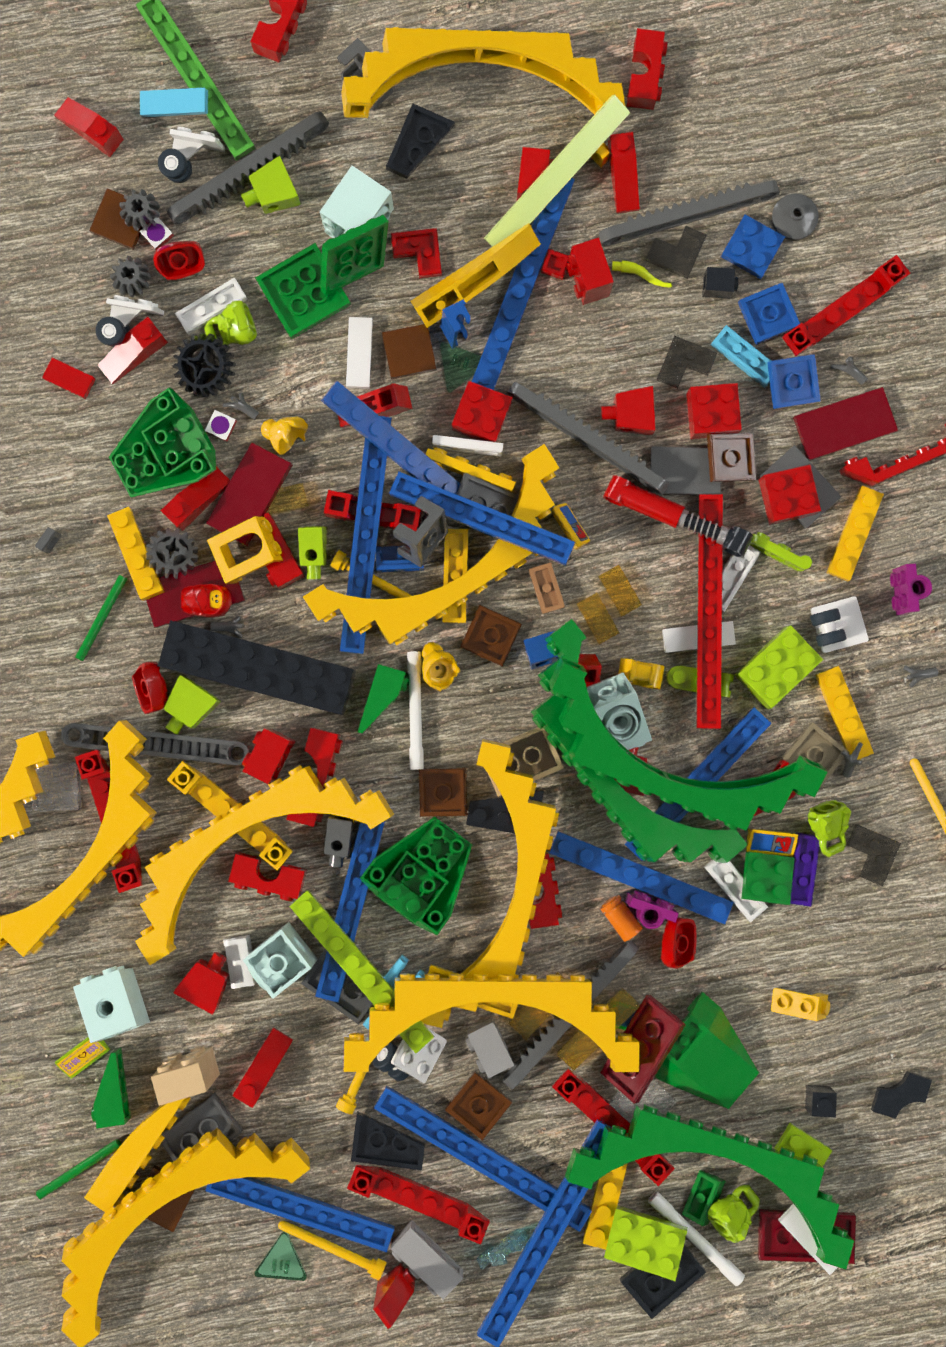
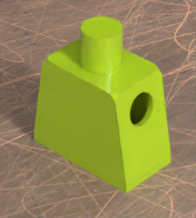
M280 156L251 174L249 180L253 189L241 194L247 208L260 202L265 214L301 205Z
M327 526L299 527L300 566H306L307 579H321V566L327 564ZM311 549L316 551V559L310 557Z
M180 675L164 707V710L172 715V718L165 727L174 734H178L184 724L190 728H196L220 704L221 700L188 677Z

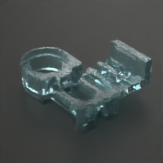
M520 1228L510 1232L501 1240V1243L496 1248L494 1246L488 1247L476 1258L480 1268L484 1269L490 1263L492 1266L507 1264L506 1257L510 1253L521 1251L528 1243L529 1238L525 1229Z

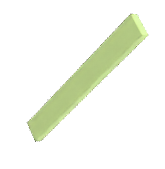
M612 95L484 237L492 247L526 224H531L630 114L629 110L616 95Z

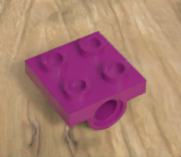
M916 563L905 564L892 569L893 573L890 574L891 587H894L892 608L896 611V616L919 612V600L928 597L932 592L931 581L926 576L917 575Z
M636 890L634 894L627 892L625 902L630 907L635 908V916L644 927L656 929L661 926L664 919L676 922L679 913L673 909L674 905L660 898H657L656 902L652 901L651 897ZM653 909V915L650 918H644L646 911Z

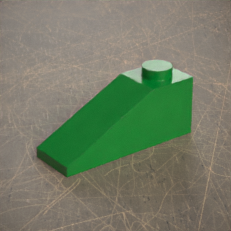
M378 664L358 733L364 734L400 696L401 691H406L409 678H406V672Z
M121 1047L116 1048L110 1054L93 1104L94 1107L91 1109V1117L93 1122L96 1121V1129L125 1125L131 1119Z

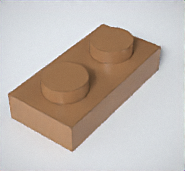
M551 562L528 569L542 615L565 608Z

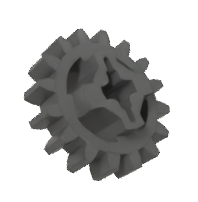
M167 528L165 534L160 530L157 531L158 538L150 537L151 544L146 546V551H148L146 553V560H151L149 562L150 568L157 567V575L165 572V578L173 574L174 578L177 579L178 573L181 572L186 576L187 568L190 570L194 569L193 562H197L198 555L196 554L198 553V547L194 546V538L188 540L187 532L181 535L178 528L174 533H171V530ZM173 548H175L174 554L171 556V559H169V556L173 551Z

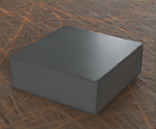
M48 527L35 547L45 553H50L61 538V534Z

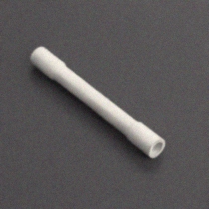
M413 651L407 652L410 706V770L424 769L421 717V652Z
M655 1191L649 1197L648 1203L663 1217L667 1218L670 1222L688 1227L686 1237L719 1268L720 1272L735 1286L742 1283L745 1275L690 1225L658 1191Z

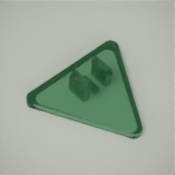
M442 342L440 349L447 391L451 393L475 374L481 356L458 347L452 349L450 344Z
M283 1231L255 1270L254 1274L256 1277L297 1281L306 1280V1272L288 1233Z

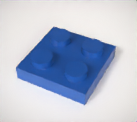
M745 214L723 251L721 258L761 279L785 236Z
M783 283L738 301V305L756 345L789 332L800 324Z
M815 354L767 362L773 409L821 401Z

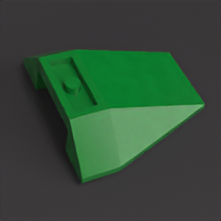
M167 388L149 401L109 456L131 498L196 483L216 470L215 448L194 410L172 388Z
M434 816L374 858L360 879L376 897L411 923L438 935L452 915L472 844Z
M701 991L687 1008L689 1014L682 1021L686 1025L655 1077L664 1083L729 1109L759 1074V1071L721 1007Z

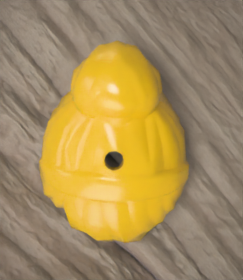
M298 416L284 417L277 422L274 419H268L261 426L262 435L270 440L273 448L280 455H284L289 451L298 437L305 442V433L308 430V424Z
M428 642L424 645L422 650V657L424 658L422 664L423 679L433 689L438 691L447 689L453 683L454 677H457L461 671L457 666L455 658L449 652L443 651L441 645L435 642Z

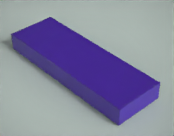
M796 832L798 840L794 856L792 857L794 858L790 904L811 907L820 848L819 840L815 835Z

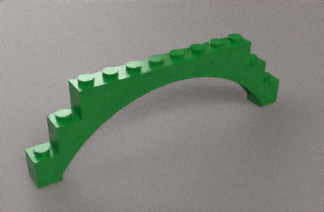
M573 619L565 622L545 638L548 643L546 644L548 650L559 658L538 674V677L541 679L539 681L540 685L545 691H550L552 694L531 711L534 716L532 717L534 723L540 729L544 728L548 733V741L555 748L558 747L562 751L563 760L567 765L573 766L576 769L580 782L591 788L593 791L591 793L592 797L598 804L605 806L608 810L606 814L613 823L620 825L623 829L621 834L628 842L632 841L637 847L635 851L643 861L656 862L673 848L672 854L680 862L691 863L706 849H709L707 853L715 862L728 863L748 845L737 830L724 826L721 830H708L690 827L669 820L640 804L613 777L603 778L597 775L593 769L588 767L581 769L573 764L569 751L578 732L576 735L568 733L563 729L559 720L569 697L562 699L554 695L549 682L561 657L578 664L581 643L587 637Z
M561 657L549 682L554 695L562 699L569 697L559 720L563 729L568 733L576 735L578 732L569 751V756L576 767L581 769L588 767L595 770L594 772L603 778L613 777L623 786L630 787V785H633L646 795L651 796L653 793L660 796V799L666 803H678L683 809L691 813L698 811L703 813L705 818L711 821H716V819L723 821L727 827L737 830V828L747 830L758 808L767 813L774 811L781 814L792 791L803 797L806 794L815 797L828 773L821 764L800 755L797 761L779 770L743 780L723 782L701 781L667 773L644 762L628 751L605 727L590 700L584 680L587 674L584 666Z
M644 1104L643 1107L636 1105L628 1133H626L627 1130L617 1125H613L612 1128L605 1126L597 1154H594L595 1151L588 1147L581 1146V1149L573 1147L565 1177L569 1183L592 1189L595 1181L614 1169L629 1162L662 1153H706L745 1165L769 1179L789 1197L811 1231L818 1248L816 1256L823 1263L847 1269L854 1240L847 1235V1230L834 1226L839 1204L832 1199V1194L819 1190L825 1168L817 1163L818 1159L804 1154L803 1158L795 1156L794 1151L781 1147L779 1151L773 1149L772 1144L762 1140L754 1143L749 1141L750 1138L740 1133H735V1136L726 1134L727 1130L718 1126H713L710 1129L704 1127V1123L696 1119L690 1118L688 1122L680 1119L681 1115L667 1111L666 1114L657 1112L658 1108L649 1104Z

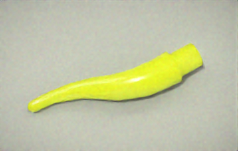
M624 260L621 262L612 261V271L636 274L649 283L661 287L671 288L673 286L672 283L662 282L655 278L643 266L635 262Z

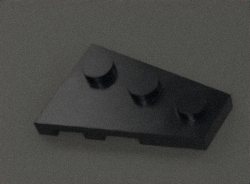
M412 103L387 162L386 170L407 179L455 126V122Z
M544 790L535 791L534 797L529 796V799L542 802ZM503 797L470 801L466 825L515 834L512 818Z
M357 1111L351 1162L422 1170L425 1143Z

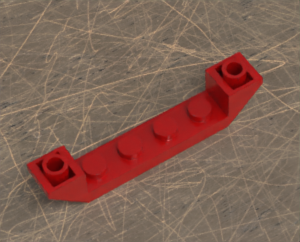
M895 255L878 267L872 275L804 324L800 323L782 337L795 356L807 351L884 296L910 274L909 270L898 255Z
M946 438L938 441L937 447L931 449L928 445L917 450V455L912 458L905 455L896 459V465L889 468L885 464L872 470L867 457L859 460L856 456L845 461V466L839 472L843 476L869 486H874L945 455Z
M99 749L76 756L75 760L81 779L88 780L102 824L109 797L110 767ZM136 844L130 849L125 848L121 853L122 859L115 865L116 869L112 870L118 893L143 885L141 859Z
M569 1068L552 1085V1088L569 1104L572 1102L594 1123L598 1119L610 1127L613 1125L623 1127L627 1130L626 1133H628L631 1122L586 1080ZM663 1154L635 1160L639 1164L641 1171L658 1187L675 1169Z
M356 1165L347 1186L348 1190L367 1198L370 1197L371 1193H374L459 1229V1236L480 1245L490 1223L488 1218L468 1203L382 1167Z

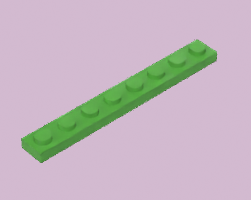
M142 0L137 3L138 11L188 88H206L208 90V114L206 115L234 159L237 161L255 150L253 142L160 0Z

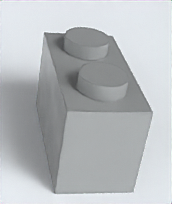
M493 1017L467 1030L468 1038L465 1040L470 1051L475 1050L479 1058L476 1060V1063L481 1073L486 1072L488 1078L514 1066V1060Z

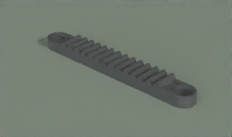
M320 111L313 113L174 203L167 211L168 216L176 225L187 221L199 212L206 214V208L214 209V203L221 204L222 197L229 199L230 192L237 194L238 187L245 189V182L251 184L249 176L280 156L284 163L283 158L291 159V153L298 154L299 147L306 149L307 142L327 129L329 125L328 120Z
M775 180L753 186L746 182L743 188L736 185L734 191L727 188L725 194L719 190L716 196L709 193L707 199L701 195L698 201L691 198L689 204L684 200L680 207L674 203L671 209L664 206L662 212L658 208L655 209L654 214L646 211L645 217L639 213L635 220L628 216L627 222L610 226L600 231L599 238L602 246H612L771 200L780 194L779 187Z
M514 382L507 391L508 395L513 397L515 401L654 493L662 496L669 487L667 481L645 467V460L639 463L637 455L630 457L629 450L622 452V445L615 447L613 439L607 442V435L598 436V429L591 431L590 424L583 426V419L576 421L575 414L568 416L566 408L560 411V404L552 405L551 398L544 400L543 393L536 395L517 382Z
M71 723L62 729L61 739L70 747L109 751L108 743L103 738L113 727ZM73 728L78 729L80 732V739L76 742L71 741L68 735L69 731ZM138 730L147 739L143 744L144 749L139 753L140 755L242 765L248 752L251 753L249 746L239 741ZM237 746L243 748L245 753L241 760H235L232 756V750Z
M631 940L626 941L610 959L603 958L604 966L597 965V973H590V981L592 982L591 1003L637 953L639 947ZM552 1015L553 1022L547 1021L545 1023L546 1030L539 1029L540 1036L534 1035V1043L526 1044L527 1051L520 1050L521 1058L506 1073L502 1081L511 1090L514 1089L572 1024L556 1015Z

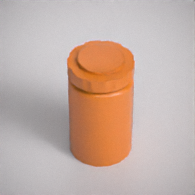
M616 895L608 899L601 906L600 910L603 913L605 912L606 918L622 940L626 942L636 936L643 928L626 904L621 901L622 898Z

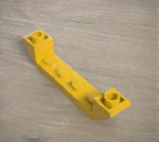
M184 761L178 765L167 779L183 794L191 795L216 817L222 815L225 818L231 814L229 809L239 804V802L206 775ZM262 821L237 833L260 852L259 856L277 871L293 852L280 836Z

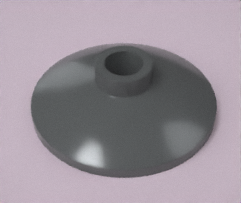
M789 194L782 197L776 203L772 212L774 228L778 233L790 240H800L809 236L816 228L819 218L814 202L802 194ZM793 211L800 212L801 216L796 217Z

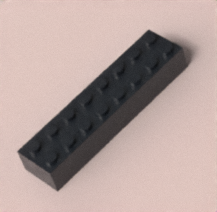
M171 620L158 663L159 667L339 715L345 714L356 670Z

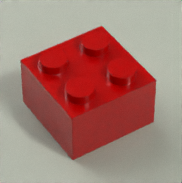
M599 237L573 245L570 255H568L569 263H566L569 276L574 277L576 283L574 291L577 299L581 298L583 305L609 297L614 281Z
M468 381L452 422V430L476 440L497 442L511 408L513 397Z
M738 383L689 388L686 396L690 439L707 438L709 434H738L742 430Z
M811 465L766 474L759 479L769 525L816 515L821 511Z
M264 728L263 731L259 730L253 740V744H255L251 753L248 752L242 762V765L245 766L242 772L266 784L272 783L277 780L296 741L271 728Z

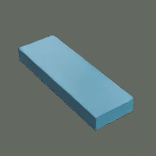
M206 88L140 91V115L142 117L208 114V90Z
M726 325L711 343V346L765 388L770 382L767 362L771 360Z

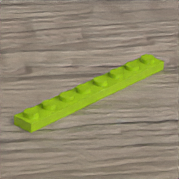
M307 890L289 907L374 1006L376 1003H388L390 1007H394L393 987L312 893ZM422 1021L413 1024L399 1034L415 1054L435 1037Z

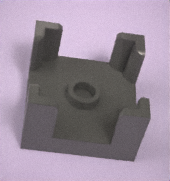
M359 38L353 41L337 57L338 62L344 66L354 59L342 71V80H344V77H360L363 74L362 65L365 52L371 51ZM393 87L376 101L371 107L373 111L393 93Z
M420 496L415 506L429 515H423L416 532L400 523L394 529L393 534L396 539L406 544L397 549L398 554L417 566L422 567L447 535L448 528L445 509Z

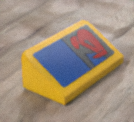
M562 503L553 507L552 515L567 538L575 542L574 549L578 550L588 544L590 539L566 503Z
M748 828L746 852L793 857L798 834Z

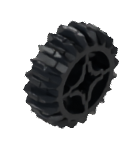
M200 333L199 337L193 334L191 335V341L184 339L185 347H177L180 355H173L174 359L178 360V363L172 365L173 368L179 370L174 374L176 378H181L178 384L186 386L185 391L188 393L193 391V395L197 397L202 394L203 397L208 398L210 394L217 396L218 390L225 391L223 384L230 385L231 381L228 379V376L235 375L233 371H230V367L236 366L235 362L230 361L235 356L233 353L228 352L230 346L227 344L223 345V339L219 337L216 339L213 334L206 336L205 333ZM203 347V350H200L197 357L191 358L196 350ZM213 350L216 352L219 358V366L214 361L215 354L213 353ZM196 363H207V365L212 366V369L202 368L201 365ZM189 365L194 369L193 377L191 376ZM212 373H217L216 377L212 381L205 384V381H208V378Z

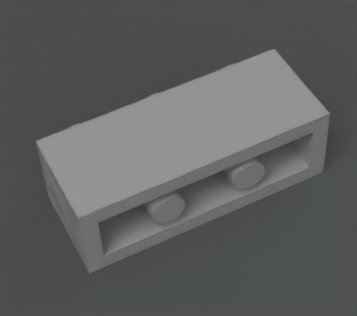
M413 1220L392 1240V1255L399 1262L403 1261L410 1267L409 1271L417 1279L421 1278L427 1284V1289L434 1296L439 1295L444 1300L463 1279V1269Z

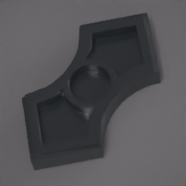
M907 1071L902 1080L896 1085L877 1087L871 1110L896 1119L900 1110L906 1105L914 1102L926 1103L932 1080Z

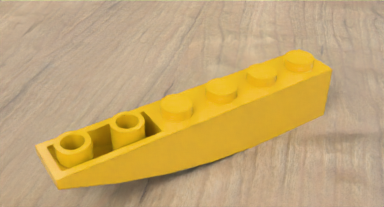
M528 223L410 302L428 328L441 319L444 308L463 299L465 303L471 300L520 263L541 243Z
M187 1097L161 1105L148 1115L113 1154L84 1198L104 1212L111 1207L119 1205L126 1196L123 1194L126 1187L131 1189L139 1178L136 1175L138 1169L142 1168L144 1170L152 1157L149 1153L152 1148L157 1150L165 1137L162 1136L164 1130L168 1129L170 1131L178 1119L175 1116L178 1109L183 1111L191 1098Z

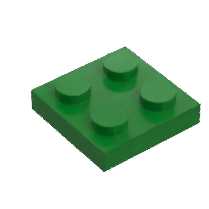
M746 852L741 899L790 905L794 858Z

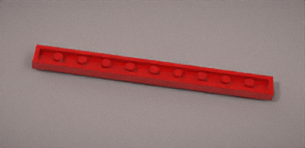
M699 494V518H705V521L708 522L712 521V524L717 523L719 527L723 526V494ZM698 533L696 729H721L723 545L716 543V540L712 541V538L706 539L705 535L700 536V533Z

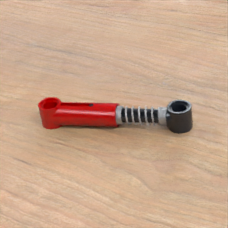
M617 475L612 476L603 495L605 500L615 505L625 506L674 528L679 526L684 529L686 527L688 531L693 530L694 534L698 532L700 536L705 535L706 539L712 538V541L716 540V543L723 545L722 549L736 557L744 558L753 539V534L745 529L732 526L729 529L725 526L719 527L717 523L712 524V521L708 522L705 521V518L701 519L699 518L700 516H694V513L689 514V511L685 510V506L635 486L629 480Z

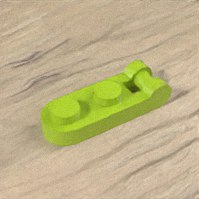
M758 532L753 534L750 546L798 572L811 567L812 559L809 556L803 555L800 557L790 552V547L782 543L777 545L769 541L770 537L764 533Z
M674 666L667 672L666 680L672 688L697 693V668ZM721 673V697L730 698L731 691H729L730 682H733V674Z

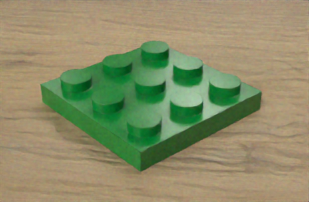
M384 215L371 218L366 223L356 228H351L336 238H330L322 244L320 289L325 296L384 267L389 223Z
M316 243L255 277L291 340L351 305L342 288L326 296L321 291L322 253Z

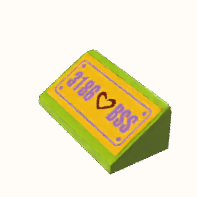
M88 1036L54 1063L72 1079L107 1053L110 1048L104 1040L90 1043Z

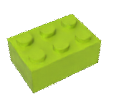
M789 625L774 636L734 676L766 709H772L823 659Z
M618 1205L615 1210L604 1258L676 1281L688 1227Z

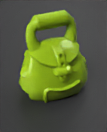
M232 301L221 314L207 321L204 327L206 336L213 334L217 339L213 324H218L220 335L223 338V345H230L231 343L239 345L249 344L257 337L252 315L247 304L243 301Z
M837 800L826 801L810 808L807 816L811 830L819 840L820 849L827 857L844 851L846 846L845 832L849 827L851 811L846 804ZM839 838L840 842L828 848L826 847L827 841Z
M740 1185L731 1195L729 1194L726 1198L719 1199L710 1207L708 1219L727 1241L738 1243L746 1238L749 1226L752 1223L751 1217L758 1210L760 1199L750 1185ZM742 1192L752 1204V1207L749 1209L739 1198Z

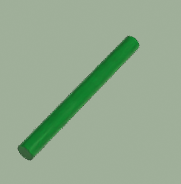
M121 575L117 577L75 658L84 661L127 578Z
M115 1139L37 1190V1197L41 1200L118 1150L121 1142Z

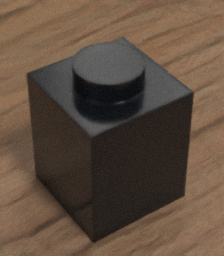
M707 267L703 277L702 297L730 299L734 291L737 292L739 278L735 277L736 269Z
M806 1085L805 1109L814 1117L836 1118L837 1093L830 1086Z

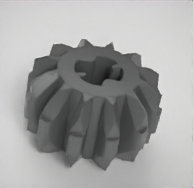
M132 189V196L130 197L124 194L126 202H120L119 206L122 209L120 216L122 219H125V224L128 227L133 225L136 231L141 226L147 231L149 223L156 226L153 218H160V213L157 211L160 205L155 201L154 195L151 193L147 195L143 189H141L139 194Z
M127 255L125 262L118 258L120 265H112L115 273L110 274V278L114 281L113 287L119 289L120 294L123 296L128 293L130 297L134 298L135 291L143 295L141 288H149L147 280L151 279L150 273L147 272L148 266L142 264L140 258L133 260L131 256ZM130 274L134 276L132 279L128 278Z

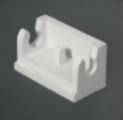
M250 935L224 939L223 943L226 951L231 989L254 986L257 982L250 974L247 965L243 962V959L252 951Z

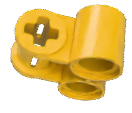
M621 658L618 674L624 673L631 685L661 690L665 666Z

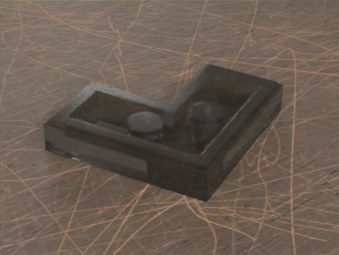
M685 226L677 246L655 237L645 261L688 279L707 234Z
M674 335L656 380L678 389L686 368L708 376L717 352Z
M855 824L847 846L868 855L859 877L884 886L901 843Z

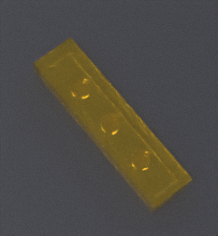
M623 988L606 1003V1005H609V1008L616 1012L615 1031L640 1007V1004ZM579 1030L557 1051V1055L574 1071L599 1046L589 1036Z

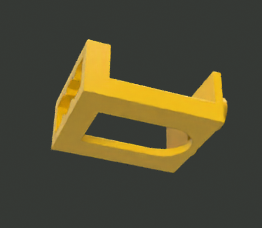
M255 516L207 540L225 584L237 583L243 580V576L272 562L283 561L280 555L282 553L280 545L274 541L271 534L272 526L265 517ZM249 533L257 534L262 540L260 553L236 565L228 543Z

